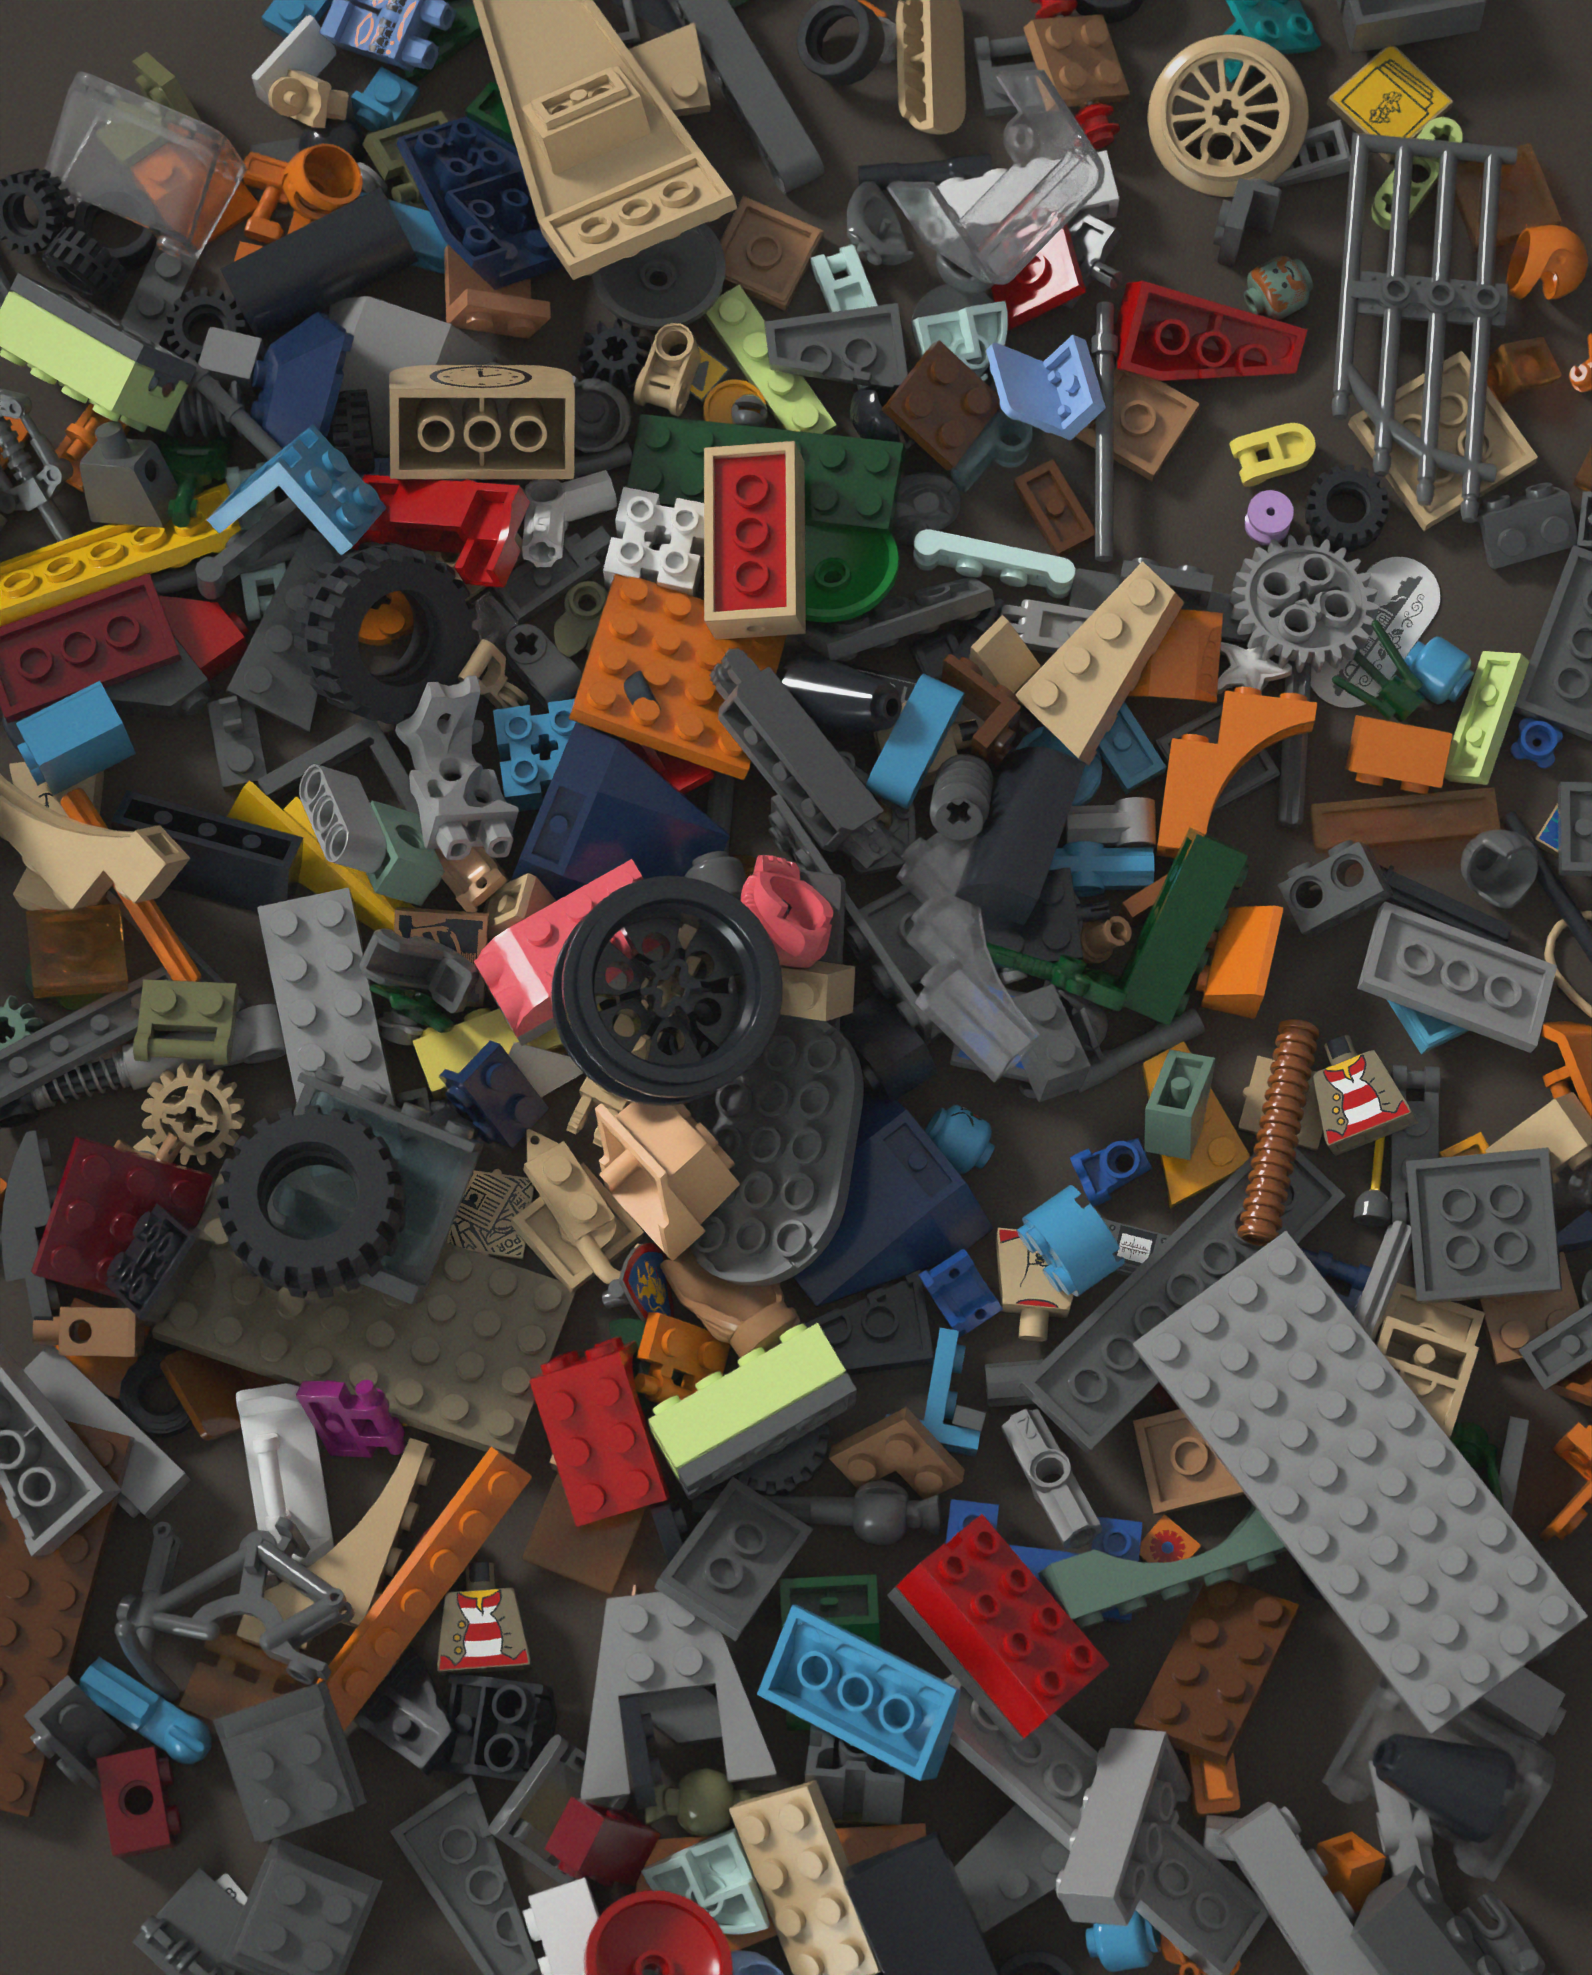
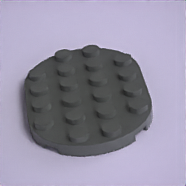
M780 1014L770 1042L755 1063L732 1082L704 1098L692 1101L690 1104V1116L697 1123L700 1122L718 1141V1145L735 1163L729 1171L740 1185L701 1224L706 1232L691 1244L689 1248L702 1268L730 1283L740 1286L762 1287L785 1281L797 1275L822 1254L840 1226L848 1198L863 1105L864 1085L862 1069L854 1048L844 1034L829 1022ZM714 1048L710 1051L708 1056L715 1051Z

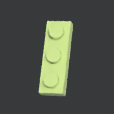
M1482 652L1450 745L1444 775L1449 782L1488 785L1529 665V661L1521 653Z

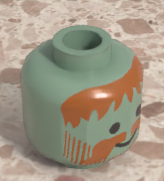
M1279 255L1254 268L1248 274V290L1244 292V299L1253 314L1258 315L1261 313L1264 317L1280 321L1308 304L1310 300L1309 292L1313 290L1312 278L1305 265L1299 259L1292 260L1287 256Z

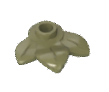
M583 581L569 589L565 597L566 612L555 623V645L569 659L584 649L588 654L590 652L608 595L605 588L596 582ZM585 599H591L596 603L595 608L590 611L582 610L579 605Z

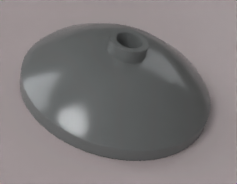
M703 223L681 233L676 238L664 240L641 250L635 256L623 258L600 268L592 274V281L603 305L614 316L629 325L656 331L671 323H681L686 326L707 313L721 294L725 281V256L717 236L706 223ZM655 279H662L666 282L663 286L651 284Z

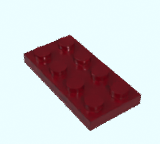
M150 573L0 627V706L7 723L33 715L98 681H101L103 687L107 688L182 660Z

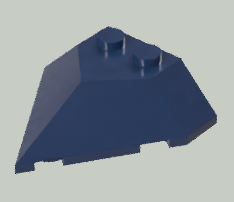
M316 312L270 345L263 360H256L254 365L252 386L259 388L258 401L253 402L250 416L282 448L286 447L311 425H314L325 438L328 436L344 377L342 370L346 351H351L354 335L346 333L345 328L336 321L328 319V315Z

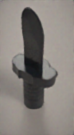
M994 597L995 606L984 609L977 619L972 618L962 621L960 628L967 635L954 651L953 656L959 660L961 657L970 658L971 646L1001 617L1002 607L1006 605L1002 599Z

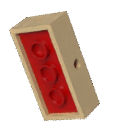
M795 441L704 448V621L715 640L806 634L804 460Z

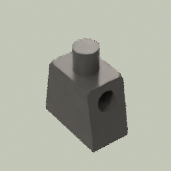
M110 421L100 425L95 430L98 441L82 458L79 466L91 522L164 528L172 518L168 517L169 500H176L178 485L157 445L151 440L126 439L122 425L119 422Z

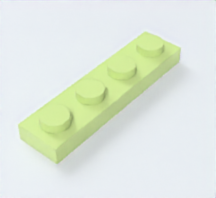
M738 285L719 296L715 304L703 316L749 383L757 387L762 393L767 409L782 430L827 435L836 432V423L802 375L771 370L765 321L741 286Z

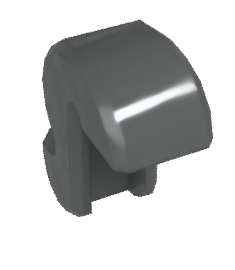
M386 928L375 930L359 963L360 971L370 980L380 985L428 993L432 995L434 1001L450 1013L464 1011L479 979V973L474 964L453 949L425 937L413 936L404 938L393 930Z

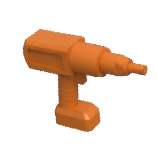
M252 151L245 157L242 164L243 181L245 185L264 190V193L252 217L247 221L244 234L247 238L270 244L284 237V231L280 224L270 221V218L278 202L285 205L288 203L282 188L283 173L288 162Z

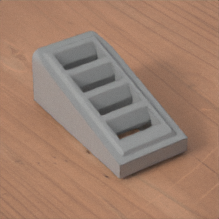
M1337 120L1307 130L1303 145L1299 151L1302 166L1294 168L1293 164H1291L1271 184L1279 188L1350 171L1351 153L1341 121ZM1268 143L1256 146L1255 149L1261 152ZM1333 143L1336 155L1328 158L1324 144ZM1315 146L1319 161L1311 163L1307 148Z

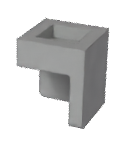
M211 327L208 330L198 364L204 370H208L214 380H219L223 389L229 390L232 380H237L241 393L255 396L257 388L252 386L254 365L256 360L262 361L266 354L262 338Z

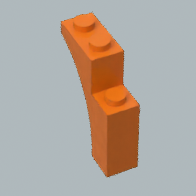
M1236 687L1234 692L1225 691L1217 744L1209 743V738L1197 734H1184L1181 736V739L1172 738L1156 856L1176 858L1189 827L1206 834L1213 809L1233 776L1252 757L1265 748L1286 738L1312 732L1317 703L1308 702V697L1297 693H1282L1280 698L1262 696V691L1256 688Z

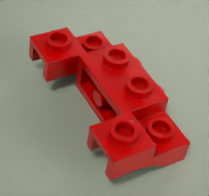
M364 474L362 480L375 489L379 499L387 508L352 549L358 550L360 543L373 541L380 544L385 542L395 543L415 550L461 553L454 568L465 584L505 588L521 552L514 538L530 504L520 485L479 483L473 480L390 479V476Z

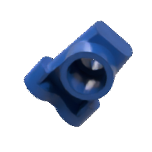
M1139 1137L1129 1141L1113 1142L1106 1149L1094 1153L1088 1148L1070 1156L1072 1165L1093 1208L1111 1200V1192L1153 1169ZM1123 1156H1130L1134 1161L1133 1167L1128 1172H1120L1117 1167L1118 1160Z

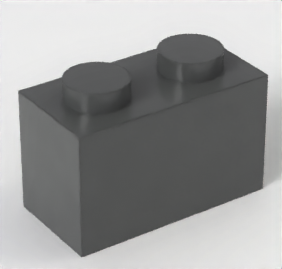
M1052 984L1011 998L1002 1022L1029 1077L1028 1080L1038 1102L1082 1088L1091 1065L1054 985Z

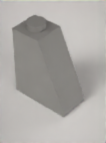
M1524 1666L1471 1705L1534 1741L1543 1738L1546 1732L1553 1736L1566 1713V1710L1560 1707L1565 1693Z

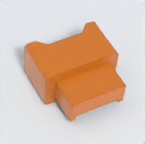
M1185 1752L1189 1783L1192 1788L1191 1804L1193 1816L1201 1818L1207 1815L1235 1813L1240 1808V1798L1234 1754L1232 1753L1226 1767Z

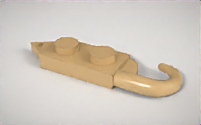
M527 1129V1163L524 1164L523 1171L573 1246H577L595 1275L606 1284H610L614 1279H619L621 1271L616 1270L602 1252V1249L610 1243L615 1235L617 1224L614 1214L565 1141L557 1143L531 1129ZM535 1139V1140H537L539 1143H538V1144H532V1143H531V1140Z

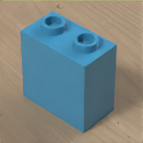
M101 681L16 723L25 741L17 747L37 786L46 782L53 796L136 754L124 724Z

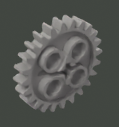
M1289 535L1285 547H1282L1275 539L1270 541L1267 552L1257 547L1252 560L1245 558L1240 572L1236 573L1233 583L1234 588L1230 596L1229 602L1235 604L1231 613V619L1241 620L1237 630L1238 635L1252 634L1247 647L1253 649L1262 645L1265 648L1262 660L1265 661L1275 654L1279 656L1278 664L1281 669L1286 666L1289 660L1295 661L1297 673L1302 672L1305 663H1311L1315 672L1320 673L1325 660L1334 669L1339 667L1342 656L1352 661L1357 648L1362 650L1365 648L1369 635L1373 633L1371 623L1375 620L1379 611V605L1374 603L1378 590L1368 587L1372 575L1370 573L1357 574L1361 562L1359 559L1347 563L1343 560L1347 549L1343 547L1334 554L1329 551L1330 541L1327 539L1321 544L1320 548L1314 547L1311 535H1307L1303 545H1298L1295 538ZM1308 576H1315L1320 581L1312 580ZM1268 590L1276 591L1280 596L1272 595ZM1328 612H1335L1341 617H1334ZM1288 627H1295L1301 630V632H1294Z

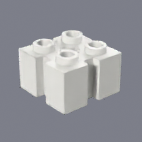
M623 487L615 519L617 538L611 537L603 569L605 589H610L614 575L618 574L629 578H643L657 583V586L696 597L701 578L700 556L704 557V503L676 498L675 507L671 508L660 505L659 494ZM662 544L660 550H653L651 546Z

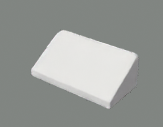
M310 14L300 22L252 75L257 97L268 106H270L268 93L271 85L277 79L287 77L288 69L301 70L317 77L336 56L335 47L319 33L321 27Z

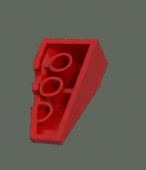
M1146 281L1126 283L1115 325V334L1118 337L1117 369L1157 381L1292 374L1297 371L1307 329Z

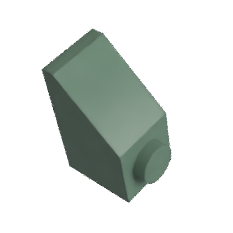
M1169 1049L1145 1108V1152L1187 1160L1191 1159L1203 1128L1215 1067L1214 1057Z

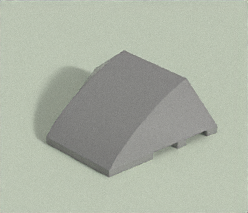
M369 296L344 298L330 306L329 319L336 321L345 328L346 333L354 335L351 351H346L342 370L344 377L340 391L367 389L374 452L390 457L389 373L391 371L419 365H483L488 362H496L497 360L495 354L452 324ZM330 425L328 436L333 438L332 425Z

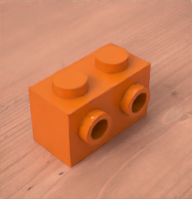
M1356 715L1345 769L1357 772L1355 781L1383 786L1384 778L1402 781L1401 790L1428 794L1429 786L1442 788L1453 734Z

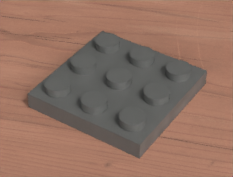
M1549 1148L1406 1161L1416 1297L1419 1304L1563 1292L1551 1153Z

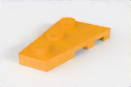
M1184 1041L1170 1048V1050L1191 1053ZM1169 1049L1143 1062L1142 1070L1148 1100ZM1211 1087L1202 1132L1191 1159L1187 1160L1159 1154L1161 1165L1164 1169L1170 1209L1231 1177L1251 1157Z

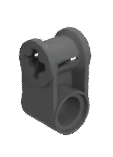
M524 624L510 631L505 642L508 664L548 711V702L569 700L577 693L582 672L565 654L557 649L539 628ZM523 645L529 649L534 646L535 654L531 656L529 653L523 652L519 655L518 647Z

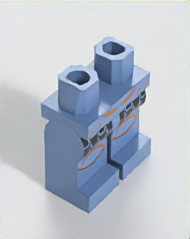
M333 0L319 33L339 48L398 66L412 73L415 67L433 68L439 55V47L427 41L432 26L444 31L449 29L456 16V10L444 2V0H349L350 2Z

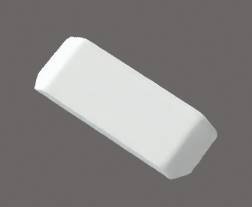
M285 1383L238 1391L236 1393V1403L240 1415L258 1530L270 1532L279 1544L282 1537L275 1528L276 1522L279 1517L292 1521L309 1545L310 1551L305 1558L295 1554L291 1558L305 1568H308L334 1548V1539L317 1432L296 1397L300 1386ZM268 1570L267 1575H274L272 1572Z

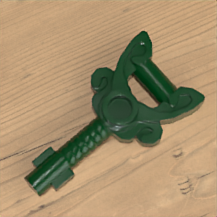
M168 436L159 439V451L178 485L176 500H169L168 517H172V523L179 528L188 526L190 518L197 517L198 500H194L195 495L202 493L205 490V485L212 482V478L221 480L227 476V463L232 454L229 438L219 437L213 439L209 445H179L178 440Z
M986 941L980 952L979 959L1048 980L1059 988L1116 1011H1120L1123 1008L1128 996L1124 990L1118 988L1120 976L1086 968V962L1073 956L1062 954L1058 962L1052 963Z

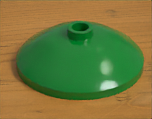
M805 525L806 620L814 622L844 621L862 615L878 605L892 589L899 570L898 549L892 534L887 535Z

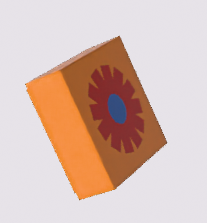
M1164 1514L1141 1541L1139 1558L1145 1563L1174 1562L1188 1559L1196 1553L1201 1544Z

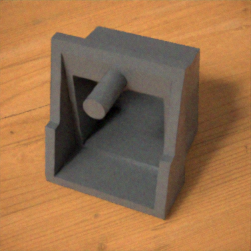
M325 1680L213 1719L255 1842L259 1841L261 1843L353 1811L356 1806L367 1803V1793Z
M273 1838L219 1964L245 1975H344L383 1881L280 1838Z

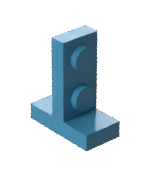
M940 1328L924 1421H919L948 1452L976 1457L981 1431L943 1424L944 1419L953 1420L958 1392L949 1391L952 1372L961 1374L966 1346L957 1344L959 1331Z

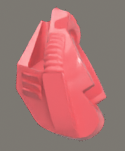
M758 855L754 872L743 885L741 902L753 912L766 929L774 944L780 965L792 968H809L825 954L828 948L833 908L815 888L807 882L800 880V870L796 863L787 862L785 858H777L776 856ZM784 901H786L792 907L789 913H787L786 911L788 905Z

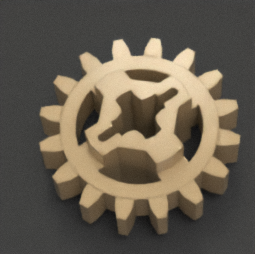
M186 1062L179 1065L177 1076L168 1069L163 1071L160 1076L162 1084L157 1082L151 1084L147 1092L153 1098L145 1099L141 1106L143 1111L152 1114L146 1117L142 1123L144 1129H154L156 1132L149 1141L150 1144L153 1146L164 1142L169 1132L176 1135L167 1125L170 1124L177 1133L176 1137L186 1142L179 1152L181 1153L180 1160L182 1165H186L192 1155H196L199 1163L205 1165L209 1159L210 1151L219 1159L223 1157L226 1152L224 1143L234 1146L239 1138V1135L233 1129H241L245 1123L244 1117L235 1114L244 1106V1099H232L231 1097L237 1084L232 1082L224 1086L220 1082L224 1071L219 1069L213 1076H209L206 1074V1064L202 1062L195 1072H190ZM188 1086V1090L182 1096L172 1095L171 1098L166 1097L173 1090ZM209 1092L216 1097L220 1104L214 1101ZM188 1107L196 1108V1116L200 1117L198 1121L191 1119V1112L187 1110ZM216 1130H220L214 1137L199 1141L200 1135L204 1132L215 1133Z

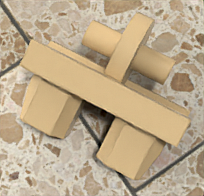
M288 69L287 77H281L271 85L268 100L271 108L280 115L290 116L311 127L325 128L326 118L345 120L348 93L341 90H331L330 83L301 70Z

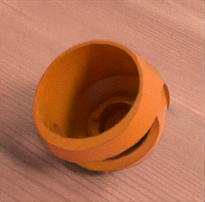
M325 143L311 146L298 152L284 169L282 188L291 207L304 218L317 220L359 199L363 187L361 171L354 158L343 148Z
M1543 225L1523 230L1515 244L1506 278V284H1508L1507 294L1521 300L1531 291L1539 278L1543 282V293L1548 300L1559 299L1573 292L1583 282L1588 268V254L1583 241L1574 232L1563 226Z

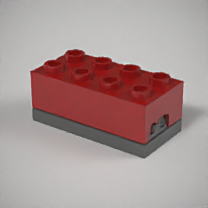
M983 1514L958 1532L947 1544H943L924 1559L887 1595L1014 1747L1110 1665Z

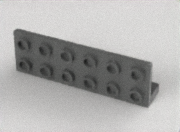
M777 794L772 797L771 814L768 818L773 827L768 829L778 849L782 853L789 850L798 863L799 870L834 874L817 850L818 844L806 829H803L782 796ZM845 891L844 933L848 939L844 941V944L852 959L858 965L864 962L872 973L873 977L869 981L875 993L880 991L887 1000L891 1001L895 1009L926 1043V1046L957 1027L963 1004L947 980L943 977L915 994Z

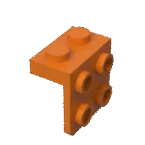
M1578 1422L1552 1448L1587 1483L1539 1535L1545 1543L1554 1536H1557L1562 1541L1588 1515L1582 1506L1587 1501L1592 1505V1425H1588L1585 1428Z

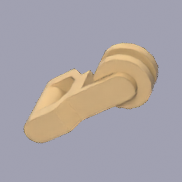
M482 639L459 674L458 679L462 682L467 676L476 675L480 685V695H484L497 709L520 706L519 704L525 705L528 701V697L523 691L506 681L508 679L505 676L506 657L494 644ZM488 665V670L486 674L484 675L482 680H479V677Z

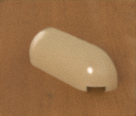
M899 0L896 12L898 103L901 115L908 119L914 128L925 133L947 134L956 131L963 123L966 112L964 27L959 0H906L905 2Z

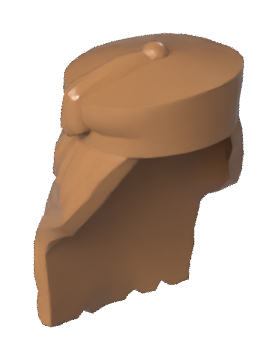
M689 1247L673 1262L672 1260H664L660 1265L678 1301L686 1309L692 1311L697 1318L701 1319L714 1338L731 1344L739 1358L760 1347L766 1353L782 1343L779 1339L782 1334L800 1324V1318L793 1307L788 1308L784 1302L780 1282L762 1287H748L730 1283L702 1268L697 1263L698 1260Z

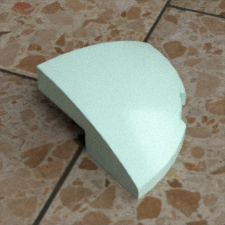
M1006 301L965 307L955 312L919 317L912 320L911 324L920 358L932 343L940 340L976 375L985 381L988 376L987 374L983 375V373L990 364L986 352L987 348L994 342L1005 345L1008 325Z
M736 1828L678 1851L643 1868L641 1871L652 1890L672 1892L697 1903L715 1919L725 1934L753 1933L768 1929L770 1926L762 1893Z

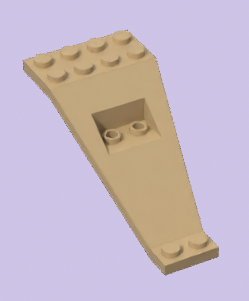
M473 0L542 235L573 280L585 275H591L600 268L623 258L635 256L641 250L664 240L676 238L689 229L705 222L715 221L722 215L737 209L734 194L696 145L593 0Z

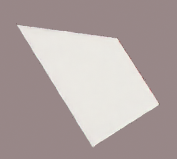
M514 1042L508 1054L540 1097L583 1074L570 1056L529 1045L521 1046L520 1043Z

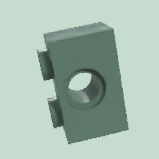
M372 800L370 805L387 843L386 854L381 867L372 874L366 873L373 890L377 894L422 906L430 892L438 886L441 876L445 871L435 850L426 849L424 846L420 817L416 813Z

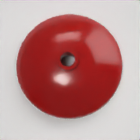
M641 1891L625 1896L613 1903L601 1914L594 1924L584 1951L585 1975H643V1971L647 1969L654 1971L657 1975H732L733 1971L728 1941L715 1919L692 1900L666 1891Z

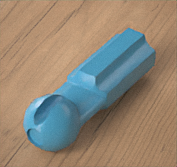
M99 1656L80 1679L79 1687L102 1710L166 1751L174 1761L181 1764H193L202 1760L209 1752L212 1734L208 1725L202 1719L188 1715Z

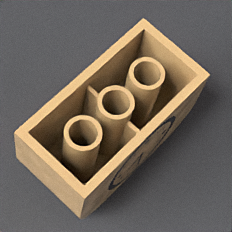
M419 365L399 368L389 373L390 479H574L575 388L570 372L553 367L533 365Z

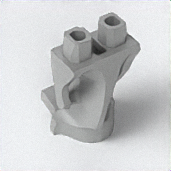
M476 675L467 676L461 683L451 686L443 685L439 682H427L413 716L398 723L395 729L398 738L408 746L415 770H411L409 775L410 792L414 795L418 804L424 846L426 849H441L447 860H462L470 854L471 847L484 846L486 853L491 858L507 857L513 843L512 832L519 812L518 807L506 803L495 771L483 769L482 765L475 761L472 754V745L481 741L484 731L482 721L474 720L481 692ZM445 713L450 714L448 721L439 718ZM452 775L461 776V778L456 781L445 780V778ZM476 796L483 798L486 803L478 802Z

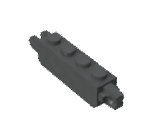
M729 648L721 660L722 664L717 663L709 675L711 677L710 681L713 682L712 685L716 686V690L725 700L719 707V721L776 793L782 796L792 813L821 849L835 852L844 846L866 869L883 860L893 847L876 821L884 810L877 803L873 794L865 788L847 765L845 759L835 750L819 730L815 721L807 715L789 692L787 686L780 681L773 670L767 667L761 671L753 660L747 657V654L743 652L744 650Z

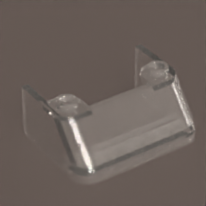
M1044 70L1001 71L996 76L1018 110V113L1007 124L1003 137L1005 149L1014 164L961 218L956 210L948 204L934 182H892L887 187L927 246L986 284L1002 285L1012 281L1094 196L1104 181L1105 169L1101 158Z

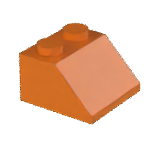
M1229 907L1228 917L1224 926L1218 933L1213 931L1206 946L1213 949L1210 965H1205L1202 972L1198 975L1195 991L1203 992L1201 1007L1251 1019L1256 1018L1266 990L1283 907Z

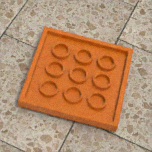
M615 574L569 719L744 781L749 771L751 760L718 719L719 707L725 700L716 690V686L712 685L713 682L710 681L711 677L709 675L717 663L722 664L721 660L729 648L744 650L743 652L747 654V657L751 658L761 671L770 667L776 674L787 635L715 640L704 621V600L657 586V583L643 578H629ZM637 671L643 672V676L658 704L654 700L642 697L638 698L632 705L624 690L625 680Z

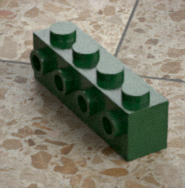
M1189 827L1121 974L1118 988L1128 994L1124 1007L1170 1026L1174 1016H1181L1190 996V992L1186 991L1193 974L1199 975L1208 960L1209 949H1206L1209 939L1213 931L1216 933L1220 932L1226 922L1229 907L1225 905L1233 889L1239 890L1246 879L1249 865L1245 864L1248 855L1238 848Z

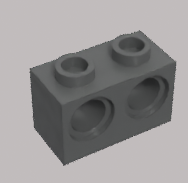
M1353 840L1342 842L1327 852L1329 858L1315 865L1312 862H1306L1296 866L1287 873L1289 879L1278 884L1303 935L1314 938L1394 896L1370 846L1360 841L1355 844ZM1360 863L1364 870L1363 878L1356 886L1348 887L1345 882V873L1351 865ZM1319 885L1323 892L1322 900L1316 907L1308 909L1304 901L1305 893L1310 887Z

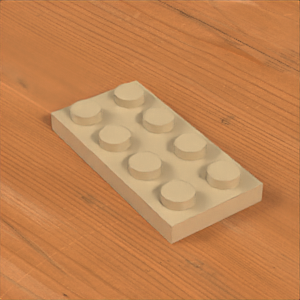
M817 1780L738 1802L729 1808L793 1975H871L882 1971L843 1884L846 1869L850 1865Z

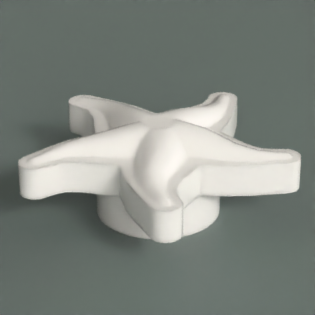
M1221 642L1220 654L1227 657L1230 667L1219 677L1217 693L1221 694L1224 690L1231 687H1251L1262 691L1269 681L1290 676L1292 674V666L1286 664L1281 669L1279 664L1270 659L1262 660L1265 649L1262 645L1245 650L1239 646Z

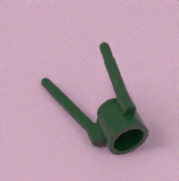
M1374 620L1371 626L1402 675L1403 680L1396 674L1388 680L1357 650L1353 660L1382 687L1377 692L1382 701L1340 676H1333L1332 682L1347 693L1376 709L1387 721L1393 716L1400 723L1425 699L1426 696L1419 691L1423 683L1411 672L1378 620Z
M1455 1422L1451 1437L1449 1438L1473 1470H1476L1483 1463L1486 1464L1490 1491L1504 1508L1496 1464L1497 1446L1488 1444V1434L1480 1425L1472 1422Z

